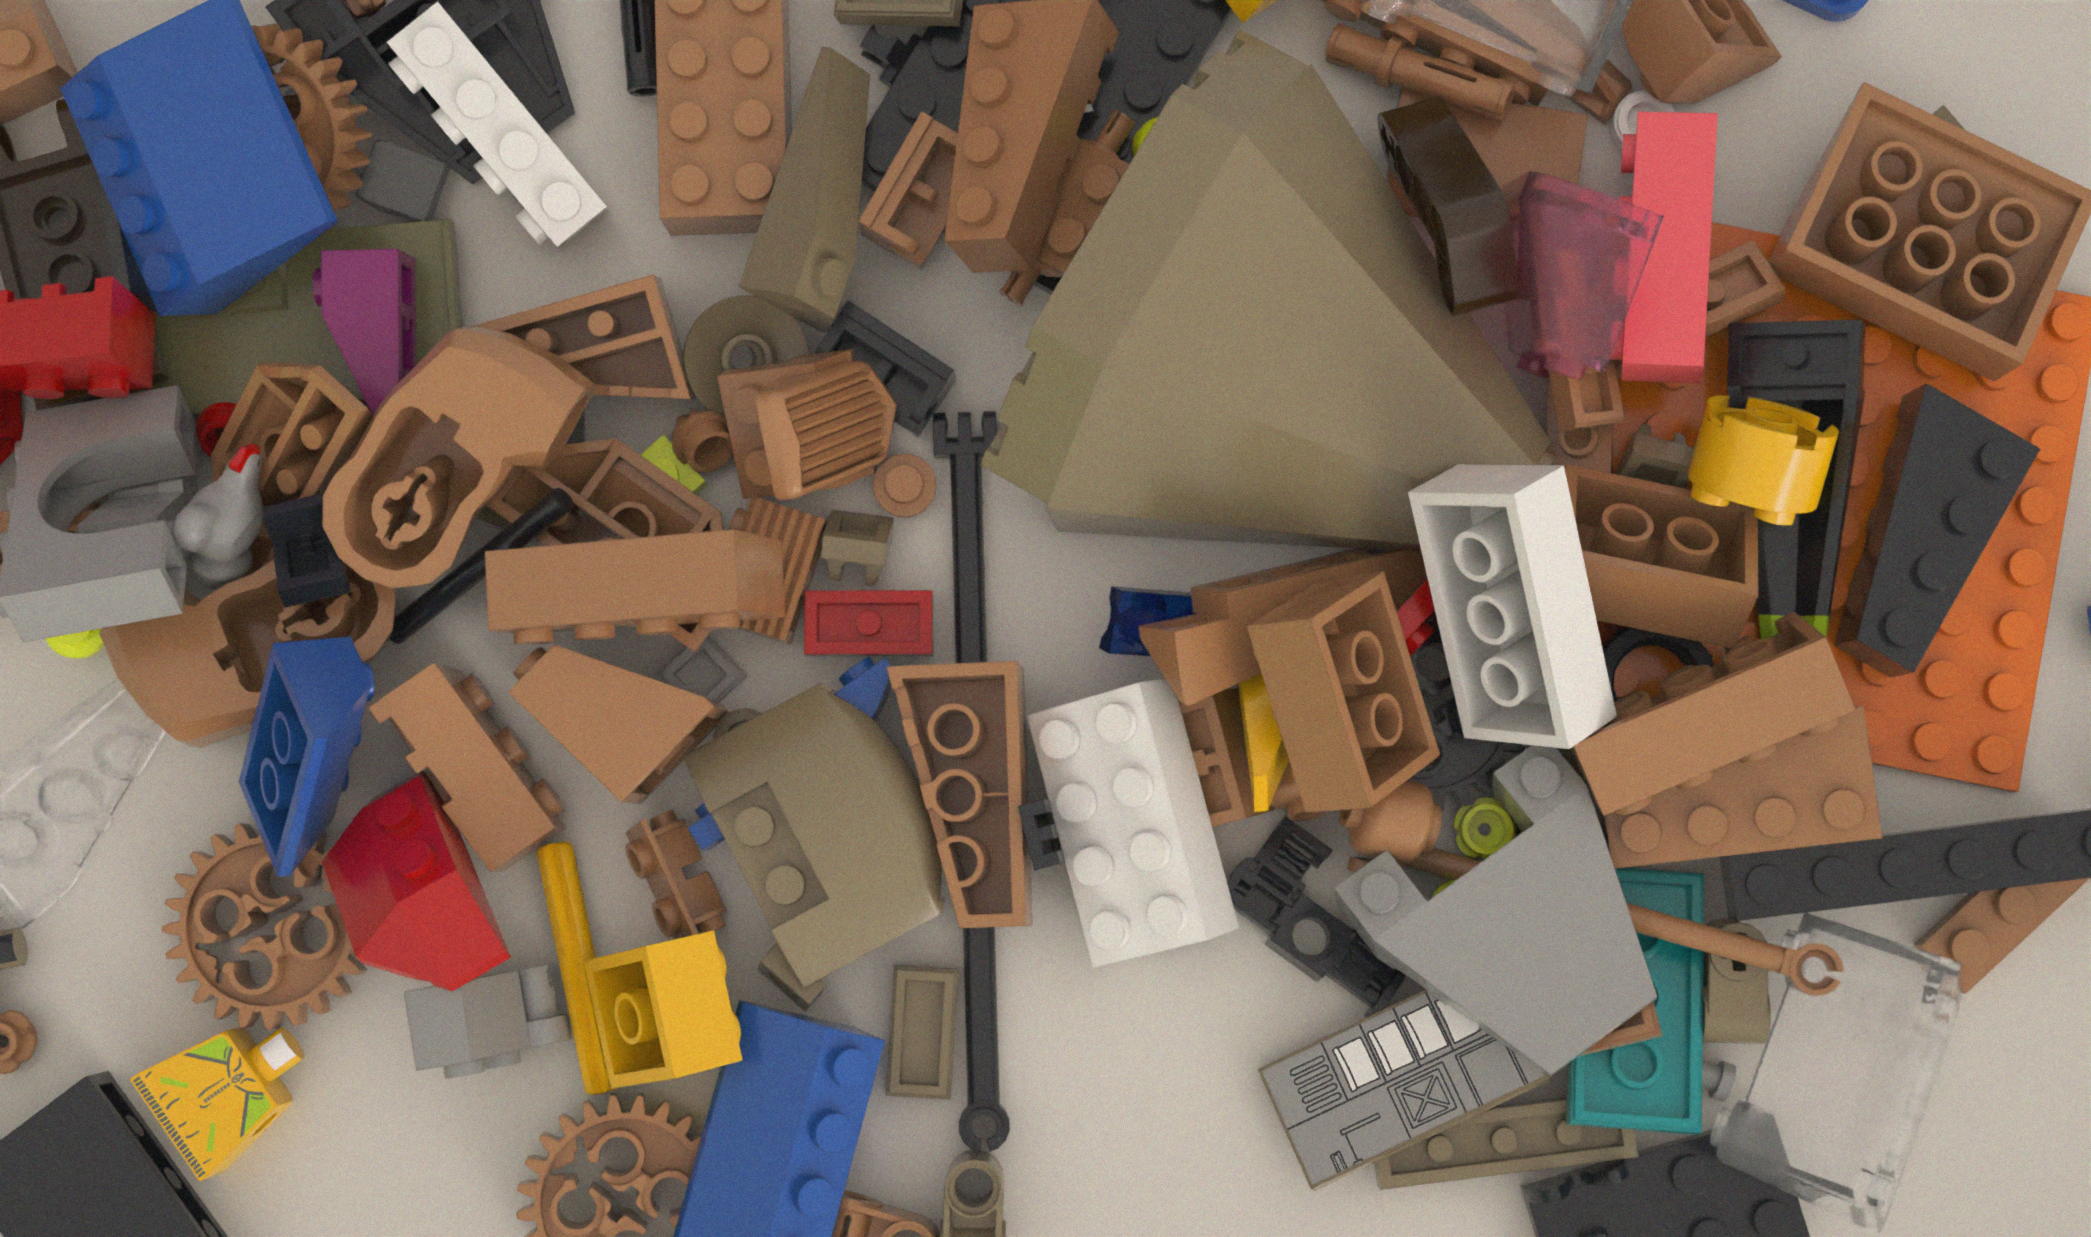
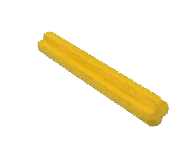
M566 841L546 844L539 847L536 854L584 1090L588 1095L603 1094L614 1091L617 1088L611 1089L583 962L594 959L596 956L573 845Z

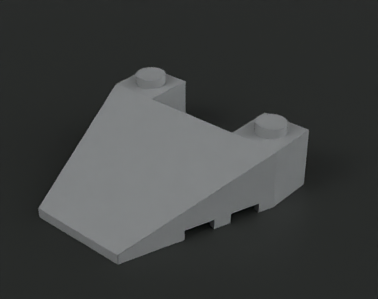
M1531 745L1493 773V796L1522 831L1513 840L1428 901L1389 851H1384L1334 887L1337 907L1376 958L1392 969L1396 968L1424 987L1427 993L1443 1004H1449L1478 1024L1481 1030L1548 1076H1552L1656 1000L1657 994L1587 785L1557 748Z

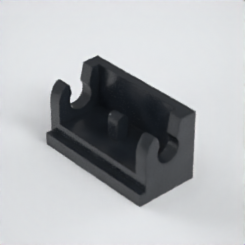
M849 300L841 309V313L814 353L853 349L855 361H863L869 364L895 399L897 410L894 422L917 438L956 382L954 369Z

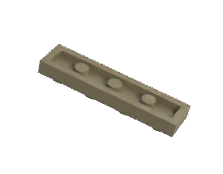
M1567 1097L1499 1105L1374 1163L1377 1187L1380 1190L1635 1158L1639 1157L1635 1130L1566 1125Z

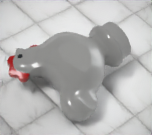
M254 443L242 446L233 455L221 477L197 492L187 506L175 517L171 527V534L176 544L185 550L191 551L190 563L199 582L214 590L229 582L248 576L249 569L252 566L253 553L250 546L259 535L263 523L262 509L264 508L258 485L263 455L260 454L259 446Z

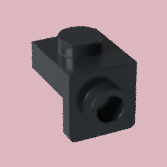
M323 494L266 506L262 509L263 523L273 547L278 593L285 608L351 592L347 564L338 557L322 527Z

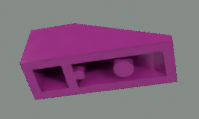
M399 249L321 250V268H316L313 275L314 299L317 306L322 307V317L370 411L374 415L378 406L392 388L417 365L415 258Z

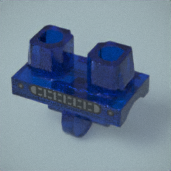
M1111 586L1109 595L1111 607L1110 621L1107 630L1101 637L1099 649L1109 654L1151 656L1140 639L1139 626L1198 614L1193 613L1191 592Z

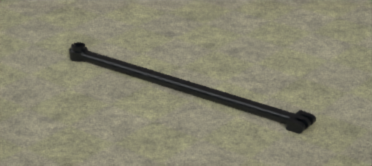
M983 411L981 427L984 436L972 437L971 412H958V437H947L948 420L946 412L933 413L934 458H950L956 663L987 662L982 466L980 464L982 462L981 457L984 456L986 449L997 435L996 411ZM995 927L963 928L968 1105L963 1110L959 1119V1134L962 1141L970 1149L980 1152L982 1138L977 1137L973 1133L972 1121L980 1115L992 1117L995 1120L997 1129L991 1137L987 1138V1144L991 1152L998 1149L1006 1141L1010 1131V1118L1006 1109L1000 1104Z

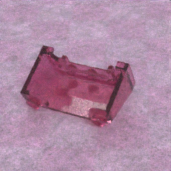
M1529 171L1504 184L1501 189L1506 199L1512 222L1519 282L1518 299L1504 302L1509 352L1520 357L1516 368L1550 379L1548 371L1550 370L1582 381L1586 370L1605 373L1664 215L1555 176Z

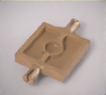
M1112 110L1109 119L1095 141L1080 139L1073 162L1067 161L1058 182L1056 189L1060 193V197L1034 269L1012 271L1004 286L999 290V293L1006 299L1022 306L1040 275L1046 277L1063 276L1129 166V163L1121 160L1116 153L1131 129L1136 125L1130 117L1122 112L1120 114L1118 110Z

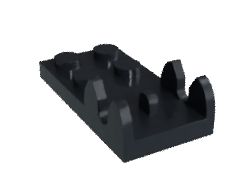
M1767 1113L1710 1129L1697 1135H1690L1638 1151L1639 1157L1604 1161L1520 1186L1536 1237H1810L1773 1117Z

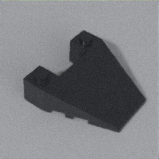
M274 0L265 6L282 30L301 29L303 42L320 39L323 42L321 60L341 58L342 64L336 77L339 82L356 80L357 86L350 93L352 96L391 123L437 159L450 165L452 170L471 184L483 178L473 166L483 157L467 138L455 145L431 116L432 113L440 108L439 104L424 87L413 94L388 64L398 55L387 42L437 1L546 133L575 114L540 0H394L361 24L357 22L342 0Z

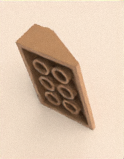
M1864 82L1855 94L1791 211L1768 263L1780 279L1981 376L1996 381L2022 365L2025 361L2091 214V190Z

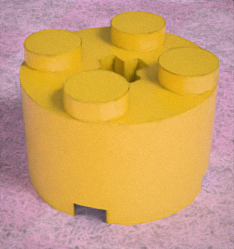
M1728 395L1710 397L1707 400L1687 473L1688 479L1693 483L1690 496L1699 502L1713 506H1728L1729 502L1732 501L1755 508L1753 513L1755 517L1777 525H1792L1796 513H1808L1816 510L1839 430L1834 425H1831L1824 432L1817 430L1820 417L1781 403L1748 397L1745 409L1727 407L1730 399Z

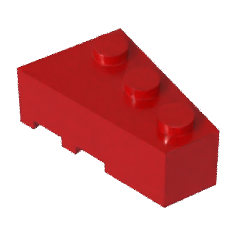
M114 276L95 278L94 291L67 295L66 285L61 283L42 285L41 298H14V292L0 290V391H23L24 395L33 398L59 399L64 397L65 390H88L89 394L97 397L124 398L129 396V389H152L155 314Z

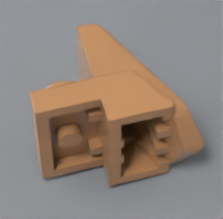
M853 349L794 356L784 363L730 369L723 371L717 376L743 499H748L752 496L765 497L775 495L779 501L800 498L817 490L839 488L868 475L875 474L877 470L876 465L882 462L888 454L897 403L875 370L863 361H855Z

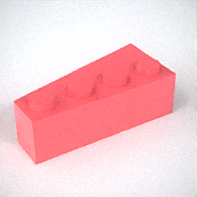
M1638 112L1636 134H1623L1621 173H1634L1633 196H1619L1617 235H1630L1629 258L1615 259L1613 297H1626L1625 321L1612 320L1609 360H1622V381L1701 384L1718 113Z

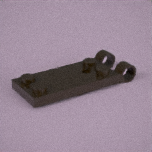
M65 99L56 101V111L65 135L67 148L17 162L11 138L0 121V272L5 290L14 292V298H41L42 285L54 283L66 285V295L91 292L95 289V278L112 276L94 165ZM59 210L68 211V224L61 230H51L49 228L50 216ZM156 328L152 384L169 379ZM65 390L64 397L59 399H33L36 410H43L103 399V397L93 396L88 393V390Z

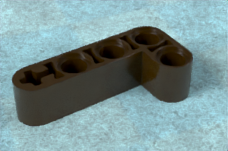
M1440 96L1380 112L1377 120L1385 157L1434 242L1439 282L1450 314L1456 316L1518 299L1519 282L1513 228L1506 199L1501 188L1444 99Z

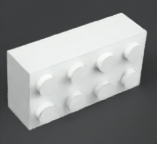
M1458 464L1409 491L1410 504L1464 738L1570 749L1616 718V710L1564 465Z
M1166 679L1138 682L1027 715L1092 967L1095 968L1207 941L1238 930L1239 925L1179 701Z

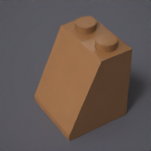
M555 644L547 652L542 647H539L528 655L514 672V676L519 681L508 691L620 802L642 804L684 761L683 756L693 751L716 728L718 722L729 713L721 703Z

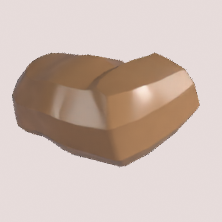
M478 326L458 328L448 332L392 388L381 402L352 455L333 476L323 494L322 527L336 554L364 579L390 588L430 584L452 566L483 506L505 487L519 466L537 467L544 470L554 462L580 420L593 395L595 384L558 355L510 333Z
M272 559L251 575L223 585L205 596L202 600L189 593L185 588L183 614L102 628L99 634L117 678L146 716L175 740L190 747L202 748L251 731L273 643L350 636L361 661L369 664L391 638L397 600L393 588L366 580L347 565L350 593L285 608L278 593L274 559Z

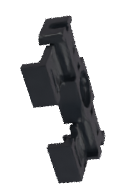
M1285 816L1275 827L1255 858L1248 857L1243 859L1230 874L1227 884L1233 907L1237 912L1270 935L1264 943L1267 947L1316 982L1325 975L1369 1006L1364 1014L1365 1017H1369L1387 1007L1406 975L1398 969H1394L1391 972V967L1376 958L1355 929L1348 927L1303 893L1296 897L1294 901L1291 900L1296 892L1301 893L1306 887L1300 880L1310 865L1318 869L1333 850ZM1285 839H1289L1313 857L1312 860L1285 842ZM1253 861H1256L1258 865L1252 872L1248 868ZM1311 920L1323 928L1326 935V944L1320 954L1306 955L1296 948L1293 942V930L1298 922ZM1356 933V936L1352 940V942H1349L1348 940L1350 939L1352 934Z

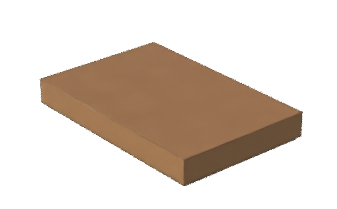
M1401 87L1397 108L1433 98ZM1512 103L1507 116L1501 123L1480 113L1447 104L1501 188L1508 205L1513 233L1567 241L1572 229L1588 114ZM1388 164L1386 182L1407 215L1419 218Z

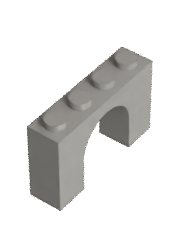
M178 385L131 393L124 398H103L26 412L22 440L16 441L14 447L17 464L15 484L10 485L7 491L10 509L8 530L3 531L0 535V549L3 557L0 574V616L2 618L9 617L23 642L183 614L187 564L165 520L95 533L79 534L66 532L74 518L85 507L110 492L129 486L196 474L199 444L196 422Z

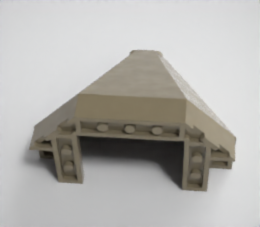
M1240 30L1234 36L1226 53L1218 51L1198 69L1192 88L1182 84L1171 94L1034 322L1025 348L1032 351V355L1022 372H1019L1012 379L997 419L1003 425L991 445L986 449L980 464L982 467L1047 503L1046 510L1058 532L1421 552L1408 495L1409 491L1458 464L1552 465L1556 456L1546 451L1551 440L1469 312L1456 316L1450 314L1442 294L1436 259L1313 65L1308 66Z

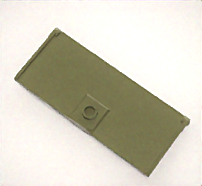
M449 218L327 229L218 314L159 316L158 312L152 311L155 314V328L169 379L153 383L152 389H133L129 391V394L178 385L192 415L196 416L200 415L206 407L214 403L230 402L237 404L256 366L264 361L320 365L360 402L365 401L322 317V307L317 306L314 299L313 275L316 268H321V250L399 249L415 258L416 357L418 364L448 332L462 328L454 221Z

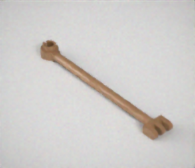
M1433 848L1428 854H1421L1414 862L1400 865L1456 881L1482 861ZM1350 857L1347 870L1356 872L1370 861L1360 857ZM1626 902L1637 933L1788 976L1796 989L1810 996L1827 995L1834 991L1841 983V981L1829 976H1825L1818 983H1812L1805 979L1802 974V965L1810 957L1819 958L1823 961L1826 971L1844 972L1841 958L1836 951L1827 945L1820 943L1806 944L1794 950Z

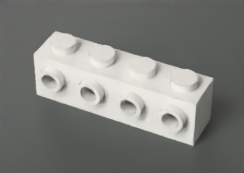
M438 1L387 42L398 55L388 63L389 66L413 94L423 87L429 92L440 106L431 116L455 145L465 138L468 139L483 157L473 165L474 168L498 196L507 188L513 193L524 207L515 217L539 245H542L550 238L560 249L607 210V206Z

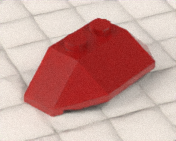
M422 770L375 796L361 808L326 855L322 864L355 956L362 964L407 978L431 982L436 987L454 991L510 959L511 956L461 833L442 808L443 799Z

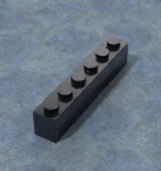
M2091 808L1882 834L1883 838L1719 857L1727 914L1729 919L1735 921L2091 878Z

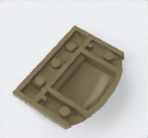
M823 683L807 689L683 756L708 812L712 814L771 927L774 938L803 987L816 982L944 913L945 897L939 899L942 865L936 846L937 841L916 776L898 748L878 724L863 710L860 711L856 706L831 694L835 690Z

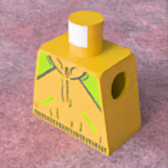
M284 1027L279 1028L258 1044L255 1043L244 1028H236L217 1034L143 1070L130 1078V1081L200 1182L226 1170L293 1102L292 1095L279 1076L303 1060L305 1055L296 1038Z

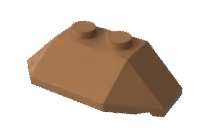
M264 361L258 364L253 371L211 454L213 482L221 477L229 460L242 446L254 443L259 446L260 454L263 455L258 485L264 507L312 495L324 494L333 476L352 455L373 416L365 405L322 366ZM262 523L258 537L250 546L253 560L248 575H251L274 559L272 542L264 523Z
M617 438L566 444L554 462L544 470L537 467L519 466L505 487L486 504V506L513 523L555 488H561L566 491L573 501V509L535 538L543 546L724 530L721 511ZM699 623L677 624V633L669 635L692 651L697 652L712 630H699Z

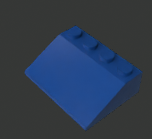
M208 0L98 55L60 88L159 316L218 314L338 222L240 0Z

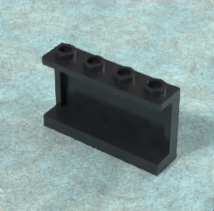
M109 1071L85 1076L0 1140V1232L4 1237H228Z

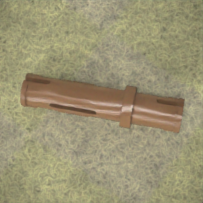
M1338 23L1330 36L1326 48L1327 56L1325 59L1327 63L1375 77L1376 85L1389 89L1392 84L1422 93L1430 98L1441 96L1447 104L1480 113L1501 123L1507 116L1513 101L1515 83L1499 78L1496 79L1444 59L1434 58L1417 52L1412 48L1406 47V41L1393 36L1389 41L1382 38L1379 39Z

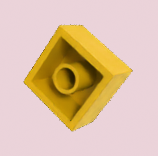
M714 930L583 961L611 1089L675 1079L743 1060L739 1045L741 1039L740 1024L731 1009L725 982L727 972L726 960L723 952L717 946Z

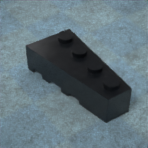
M1927 383L1902 396L1897 414L1899 423L1893 444L1887 450L1882 473L1885 474L1876 507L1871 509L1865 533L1868 535L1860 565L1856 566L1834 644V646L1889 678L1915 672L2040 451L2039 447Z

